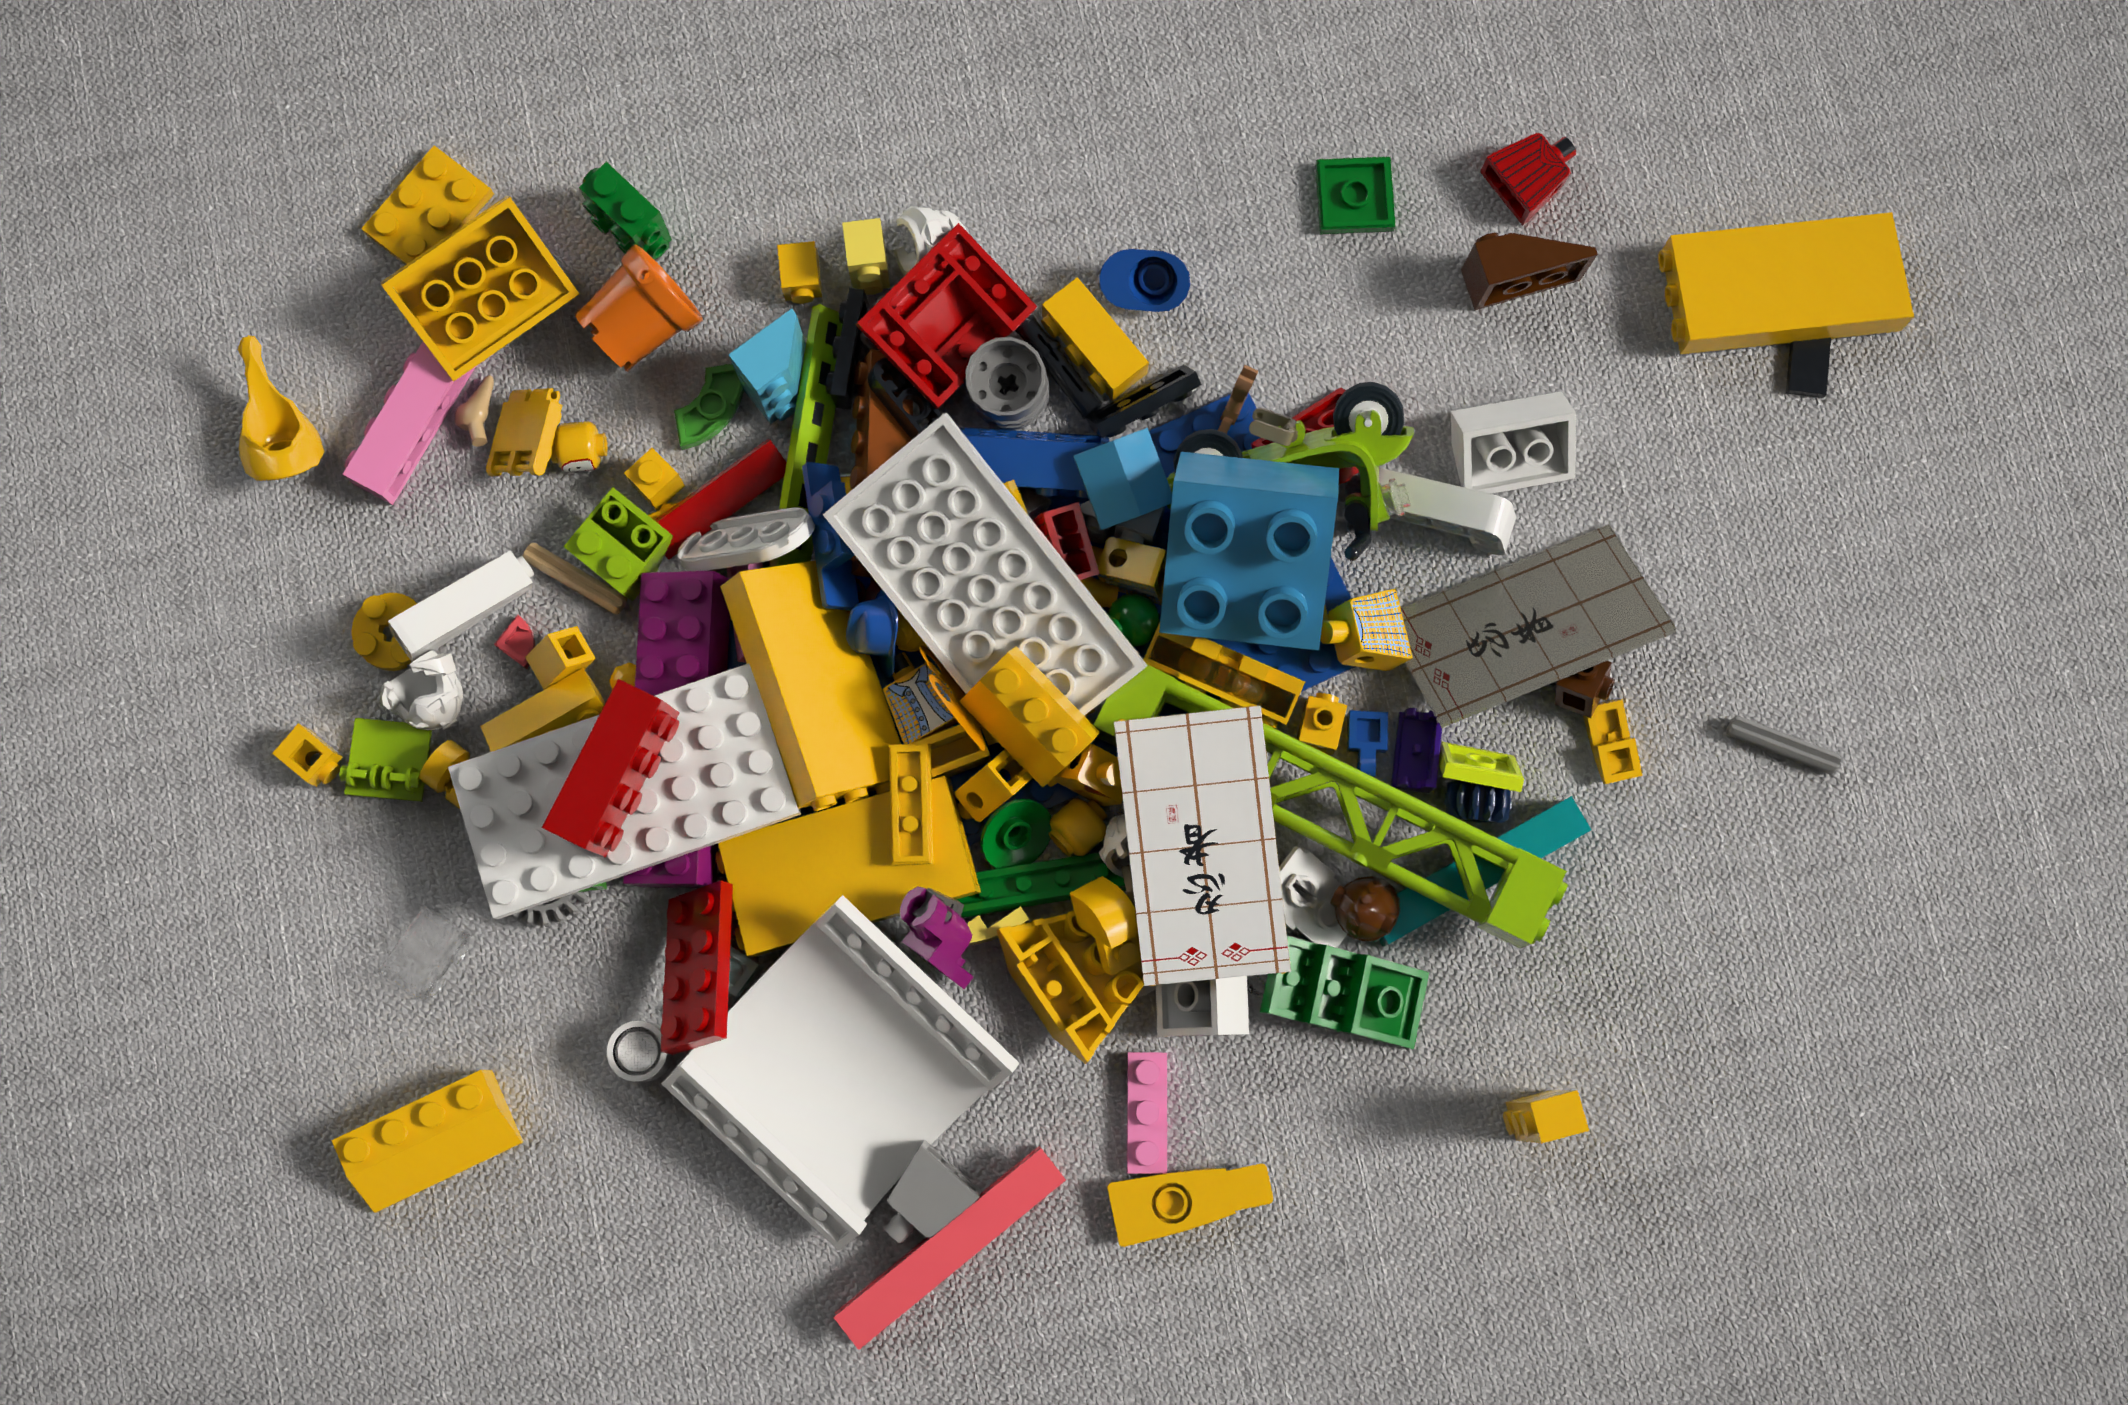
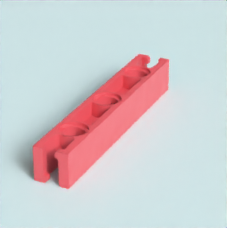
M1037 1146L983 1190L979 1198L930 1239H923L836 1310V1315L833 1318L858 1350L861 1349L1065 1182L1066 1179L1043 1149Z

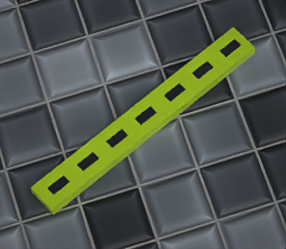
M821 304L813 306L811 311L779 510L799 507L805 509L808 514L802 466L807 462L827 464L836 407L831 395L826 392V381L829 371H834L836 359L833 358V342L835 336H841L843 325L839 322V312ZM812 534L794 550L770 560L769 567L811 561L813 551Z

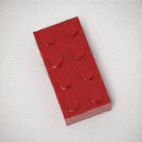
M618 679L541 828L601 856L606 857L609 850L613 852L623 837L624 830L621 827L627 815H632L641 802L642 793L639 792L646 778L653 777L659 767L661 757L658 754L664 742H670L677 732L679 712L663 700Z

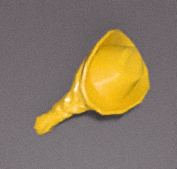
M248 335L241 338L237 350L245 364L249 397L243 411L239 439V457L245 473L257 481L280 480L299 475L317 466L324 454L320 434L309 419L298 410L294 402L280 394L268 379L261 358V345L255 336Z

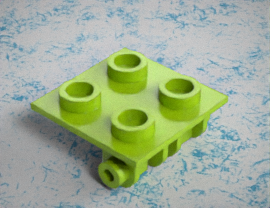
M355 718L348 766L342 765L339 774L340 780L346 781L344 795L423 802L425 783L419 779V776L429 758L432 730L417 729L406 722Z

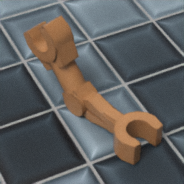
M1244 365L1220 418L1222 422L1218 431L1227 434L1230 426L1235 424L1258 370Z

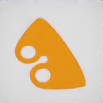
M920 646V652L924 660L936 675H929V680L935 692L971 739L982 751H985L979 722L959 702L966 695L933 652L925 646ZM926 654L936 662L942 674H939L932 667ZM941 681L945 682L949 686L952 693L946 688V686ZM935 682L940 684L942 688L946 691L951 700V703L948 702L941 695V693L938 691L935 685Z

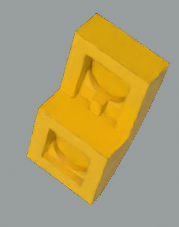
M1623 699L1599 703L1592 718L1583 716L1592 753L1603 784L1643 776L1636 740L1630 737Z

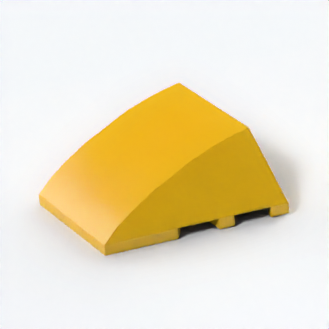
M1074 910L1069 911L1067 914L1046 919L1040 918L1021 925L998 928L996 931L1010 975L1052 1038L1083 1063H1088L1100 1043L1110 1033L1122 1013L1143 988L1144 979L1141 960L1113 976L1103 971L1095 937L1078 926Z

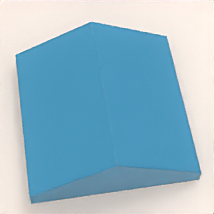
M1148 428L1073 456L1101 530L1142 516L1172 502V492Z

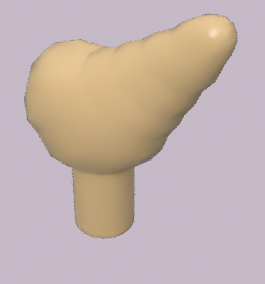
M491 375L486 376L471 397L461 404L455 412L456 425L465 431L469 430L472 445L477 447L487 443L483 424L489 413L490 399L494 386V379Z

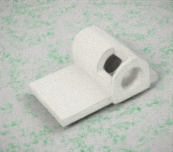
M1295 846L1279 867L1286 927L1292 930L1296 928L1312 943L1338 948L1347 933L1340 927L1336 919L1335 907L1330 902L1337 888L1343 885L1334 878L1336 874L1310 851Z

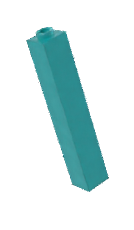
M1570 796L1497 838L1516 848H1521L1539 858H1543L1592 829L1573 797ZM1474 855L1485 890L1497 884L1504 869ZM1455 862L1425 878L1468 900ZM1406 888L1397 893L1400 898V914L1396 925L1388 935L1378 940L1382 947L1389 945L1451 909Z

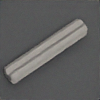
M1741 716L1732 717L1727 727V735L1821 772L1833 774L1839 768L1841 756L1838 753Z

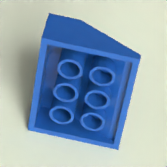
M959 427L1001 482L1006 483L1015 480L1019 493L1020 487L1036 488V494L1057 496L1059 495V489L1075 490L1076 497L1089 498L1073 456L1109 442V437L1101 438L1099 435Z

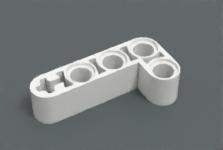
M1379 468V483H1381L1384 493L1391 490L1395 508H1388L1391 519L1469 537L1472 545L1480 551L1493 555L1505 554L1516 520L1513 504L1510 501L1494 494Z

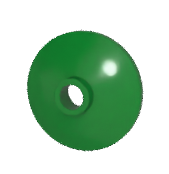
M1031 799L1014 800L997 809L986 822L981 835V850L985 859L998 869L1034 862L1044 852L1051 839L1049 836V832L1052 830L1050 826L1051 815L1041 803Z

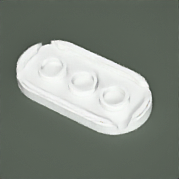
M799 507L727 518L712 523L713 525H710L712 531L701 536L699 531L688 537L679 547L678 557L686 571H708L765 562L778 558L800 546L811 536L815 529V524L807 511Z

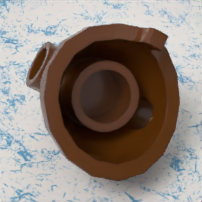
M1375 876L1359 877L1344 887L1340 885L1330 902L1335 907L1336 919L1342 930L1350 938L1361 941H1374L1388 935L1396 925L1400 914V898L1395 888L1385 879Z

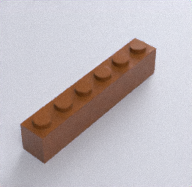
M874 349L869 351L862 362H857L853 375L854 384L858 385V396L855 398L852 408V417L857 419L856 431L851 441V452L856 454L855 466L850 475V488L852 489L912 440L868 385V373L877 361L886 358L881 351ZM890 374L881 375L884 381L893 380ZM900 388V390L898 392H895L894 395L898 397L900 393L903 391V389ZM903 400L904 410L908 414L913 415V401ZM855 555L849 559L852 560V575L873 578Z

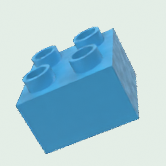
M1181 452L1173 481L1159 633L1319 650L1338 502L1339 468Z

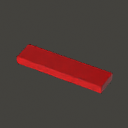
M769 438L655 519L658 524L673 535L665 553L668 560L678 554L681 544L692 534L700 531L701 536H703L712 529L710 525H713L712 523L728 518L784 477L787 462Z

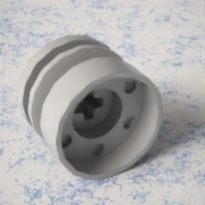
M1001 337L982 344L971 355L966 368V387L978 415L990 426L1002 430H1020L1033 424L1044 413L1050 398L1049 381L1043 361L1039 353L1031 345L1014 337ZM1015 383L1017 391H1009L1004 395L1002 387L1004 385L1010 387Z

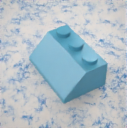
M793 309L787 311L728 354L744 391L770 424L777 419L783 421L789 418L796 408L806 343L797 315Z

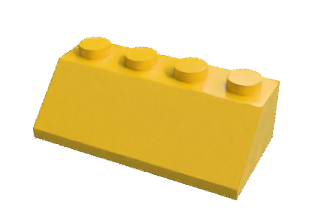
M479 1070L331 1140L347 1179L374 1213L524 1143L493 1070Z

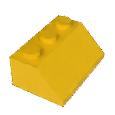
M1017 646L1008 651L959 701L1042 787L1048 784L1072 762L1100 733Z

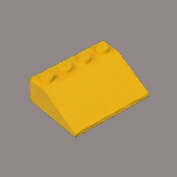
M505 196L380 282L381 286L453 382L579 295V292L510 196Z

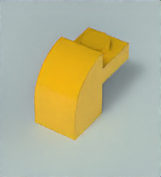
M1101 876L1070 892L1077 924L1095 937L1103 971L1113 976L1141 960L1136 910L1121 888Z

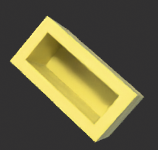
M880 218L843 222L847 266L852 288L864 289L866 295L878 294L883 289L891 288Z

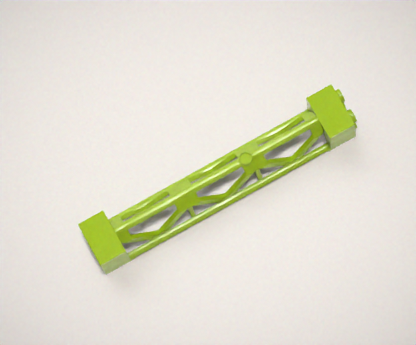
M1148 665L1106 699L1093 725L1100 731L1097 738L1117 747L1115 721L1120 719L1132 720L1158 717L1166 702L1187 713L1232 709V707ZM1263 723L1266 752L1272 754L1268 762L1269 780L1280 759L1311 774L1270 788L1275 822L1347 857L1358 865L1367 867L1477 922V928L1519 949L1542 940L1550 924V920L1545 918L1549 908H1552L1554 904L1558 905L1567 889L1568 884L1563 882L1567 871L1521 848H1516ZM1325 788H1333L1354 843L1276 805V803ZM1356 796L1387 811L1372 842ZM1395 816L1427 831L1426 833L1380 847ZM1446 844L1451 851L1469 900L1391 862V860ZM1474 855L1504 869L1490 901Z

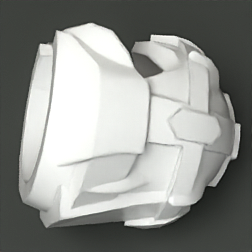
M910 206L905 209L896 222L898 226L908 227L915 243L916 254L914 252L907 253L903 246L894 250L902 273L906 275L958 223L966 230L959 217L949 211L932 210L930 208Z
M431 650L410 663L408 670L390 682H385L380 687V703L393 714H398L406 723L417 729L436 730L442 728L444 730L457 721L456 718L461 710L463 690L455 674L456 667L451 653H436L434 650Z

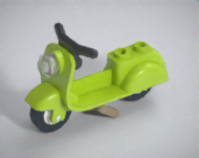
M1358 383L1347 389L1337 400L1333 412L1334 427L1305 433L1306 429L1301 420L1296 421L1264 408H1256L1252 415L1254 421L1249 425L1250 433L1274 443L1241 452L1236 441L1224 432L1214 429L1198 430L1187 436L1178 446L1173 461L1174 472L1167 478L1172 492L1181 452L1339 469L1355 466L1360 473L1361 493H1353L1346 497L1344 511L1345 519L1348 522L1347 529L1355 534V539L1347 546L1344 554L1348 560L1354 561L1371 544L1372 531H1378L1379 522L1390 520V516L1398 514L1399 517L1404 516V508L1411 506L1405 483L1398 485L1396 479L1393 478L1389 479V484L1381 486V483H1379L1378 466L1397 458L1408 447L1414 436V428L1403 426V405L1396 393L1379 383ZM1171 504L1166 505L1171 510Z

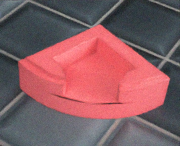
M517 615L494 645L525 669H528L530 665L525 657L535 647V639L530 626L522 617Z

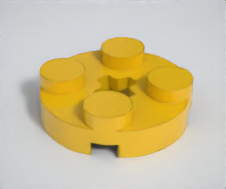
M384 593L379 596L372 595L364 600L352 623L351 635L354 650L376 668L386 671H399L407 668V665L412 663L394 636L391 641H386L387 638L383 634V630L389 626L388 620L418 603L409 596L400 593Z

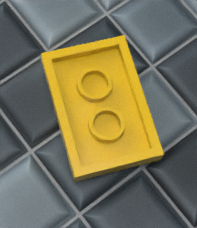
M433 145L361 229L368 237L406 265L472 220L492 198L494 193L485 183Z

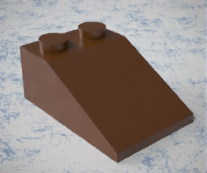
M1489 233L1476 240L1461 272L1474 310L1476 311L1581 281L1598 253L1596 247L1516 233H1508L1498 236V233Z

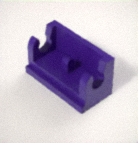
M1407 708L1404 712H1399L1391 778V786L1397 789L1430 793L1436 788L1442 728L1432 710L1429 712H1417L1416 708Z

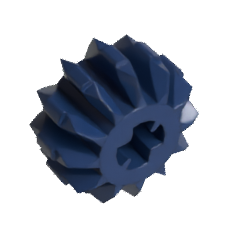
M1454 780L1448 783L1447 793H1445L1444 805H1446V813L1461 821L1503 823L1509 820V812L1512 810L1511 790Z

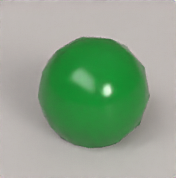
M1136 593L1122 595L1112 603L1107 614L1113 616L1120 623L1122 634L1133 647L1143 646L1152 640L1160 623V615L1153 601Z

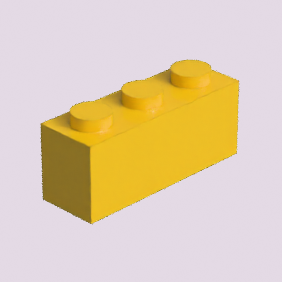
M1078 277L1042 304L1043 319H1041L1043 327L1053 338L1059 336L1067 346L1064 350L1069 359L1076 366L1081 364L1090 374L1088 379L1091 385L1099 394L1106 393L1113 401L1147 375L1149 365L1147 359Z
M582 668L480 727L492 752L600 715L605 701L590 676Z
M1549 1090L1505 1102L1507 1111L1503 1112L1505 1127L1509 1135L1514 1134L1516 1141L1542 1144L1589 1131L1578 1090Z

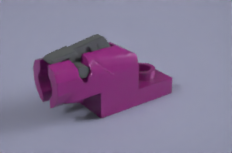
M917 886L907 893L900 906L901 919L911 929L902 940V943L950 980L965 989L973 979V976L962 968L966 960L961 955L972 939L969 926L961 917L964 905L958 900L932 888L926 889Z

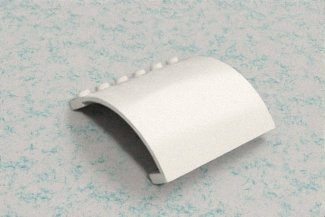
M842 895L728 1011L727 1039L692 1049L661 1084L839 1251L860 1235L867 1225L864 1221L865 1218L903 1175L921 1144L926 1140L931 1145L974 1102L1011 1075L1019 1065V1062Z

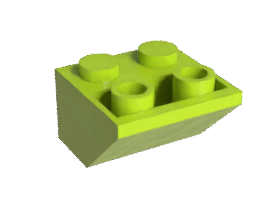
M612 487L563 547L618 592L634 601L640 593L641 573L658 571L673 535Z

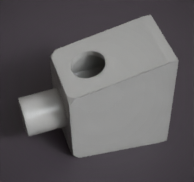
M925 1140L887 1199L889 1205L897 1213L884 1229L894 1240L901 1244L915 1229L930 1239L979 1198L982 1191Z

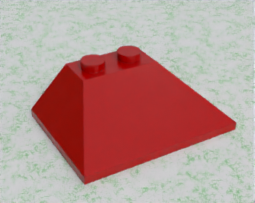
M958 223L855 325L934 408L938 409L964 383L963 380L966 378V368L971 355L982 344L995 338L1007 337L1014 332L1037 308V305Z

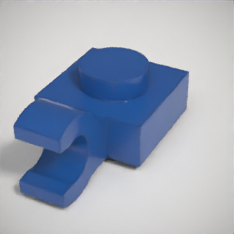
M1349 710L1347 714V751L1358 752L1357 769L1375 777L1376 753H1386L1388 750V712Z

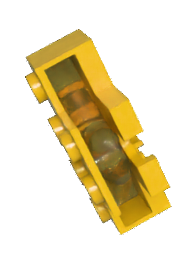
M1159 623L1143 659L1146 664L1170 676L1178 677V679L1185 681L1184 684L1204 694L1208 691L1221 697L1220 702L1232 708L1249 707L1252 704L1261 705L1263 723L1273 728H1276L1278 722L1287 725L1305 681L1206 638L1159 633Z

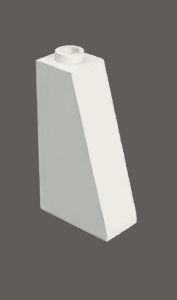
M510 550L388 620L390 631L411 662H413L425 653L436 650L532 589L533 582L530 577L534 576V572L523 556L516 559Z

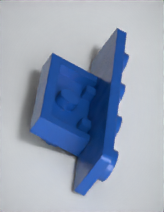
M807 462L802 466L808 512L815 524L812 539L822 606L828 609L851 611L859 603L855 575H852V560H849L854 556V553L823 516L828 509L846 495L845 483L841 482L837 466Z

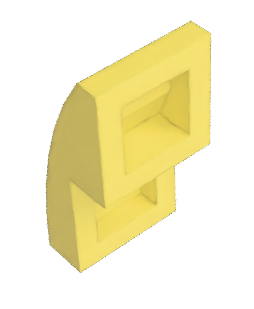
M1020 906L987 928L978 915L967 923L972 933L969 945L995 940L998 938L996 931L998 928L1029 923V918Z

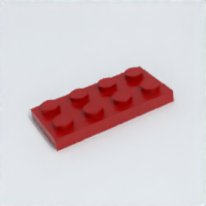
M720 880L668 899L661 1024V1052L675 1055L727 1039L733 884Z

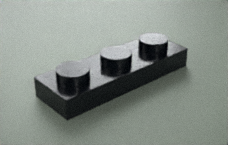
M849 288L847 301H842L840 304L839 322L843 324L841 336H835L833 358L836 359L834 371H829L826 381V392L831 395L835 407L851 410L855 389L853 375L855 366L860 361L863 344L860 340L862 331L855 324L869 310V302L864 289Z
M1183 364L1087 415L1086 419L1091 430L1101 438L1105 436L1114 437L1124 432L1127 428L1126 425L1137 419L1144 420L1153 417L1160 411L1159 408L1171 401L1179 402L1192 395L1193 389L1201 386V382L1196 371Z

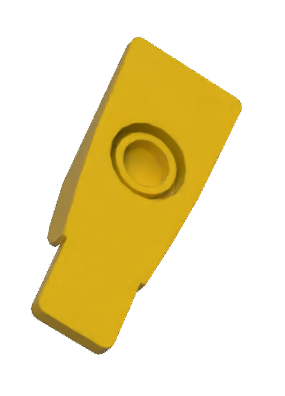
M1263 1163L1226 1170V1168L1184 1170L1111 1182L1107 1186L1118 1242L1122 1247L1184 1232L1236 1214L1235 1211L1273 1202V1193L1267 1167Z

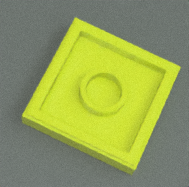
M1441 741L1439 766L1443 777L1517 792L1522 791L1524 777L1514 755Z

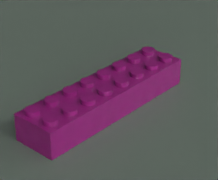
M713 570L641 573L635 687L655 696L727 671L730 613L720 586L727 582L728 578ZM718 843L625 875L623 877V884L643 888H701L715 883L717 879L715 854L718 851Z

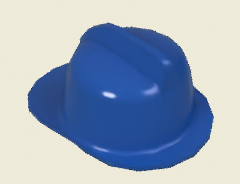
M1143 249L1120 250L1106 260L1102 265L1099 275L1100 289L1105 298L1113 305L1129 310L1170 311L1184 301L1190 288V274L1184 262L1177 256L1164 251Z
M883 590L877 594L875 599L860 602L851 610L846 629V640L851 649L856 653L876 656L882 673L885 677L890 678L894 673L898 612L897 607Z

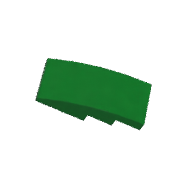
M1287 935L1291 972L1267 975L1260 1012L1361 1038L1414 1049L1430 972L1371 955L1357 954Z

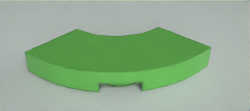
M732 363L705 368V383L700 394L689 405L674 410L679 443L682 450L698 446L710 440L724 429L735 415L741 403L744 389Z

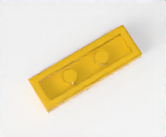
M929 743L889 745L891 865L933 864L931 745Z

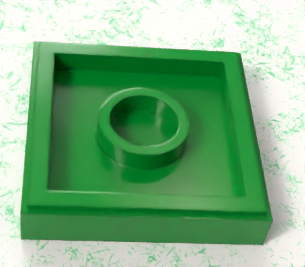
M1391 157L1316 160L1320 235L1394 232L1396 225Z

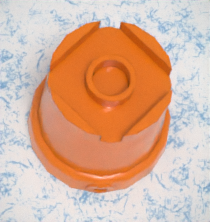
M637 244L630 247L621 258L622 265L594 296L575 313V317L583 328L589 325L593 329L591 333L594 342L619 367H624L627 372L681 330L688 332L703 321L702 315L688 296L666 271Z

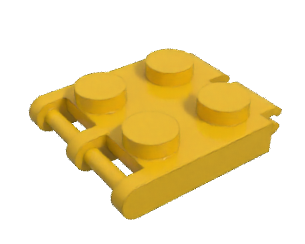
M553 388L534 389L533 391L531 389L513 390L510 393L508 402H503L488 457L486 472L489 476H500L503 472H508L511 476H520L523 472H530L534 476H540L545 473L547 462L552 454L551 447L556 428L561 420L563 405L559 404V391H553Z

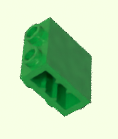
M607 161L601 167L590 170L584 177L579 189L585 199L582 205L591 215L589 218L591 222L604 235L610 231L618 240L616 245L624 254L632 245L637 244L653 259L661 257L668 249L669 242L672 239L660 211Z

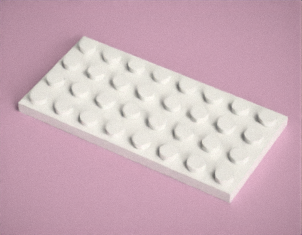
M947 413L942 414L823 514L965 694L1008 651L1017 646L1085 716L1148 666Z
M748 663L655 695V697L663 700L679 712L677 717L679 727L670 742H664L658 754L661 757V761L653 777L646 778L639 791L642 793V799L638 808L632 815H627L621 827L624 830L623 837L617 848L613 852L609 850L606 857L581 848L541 828L599 715L449 766V773L492 917L500 919L801 815L750 664Z

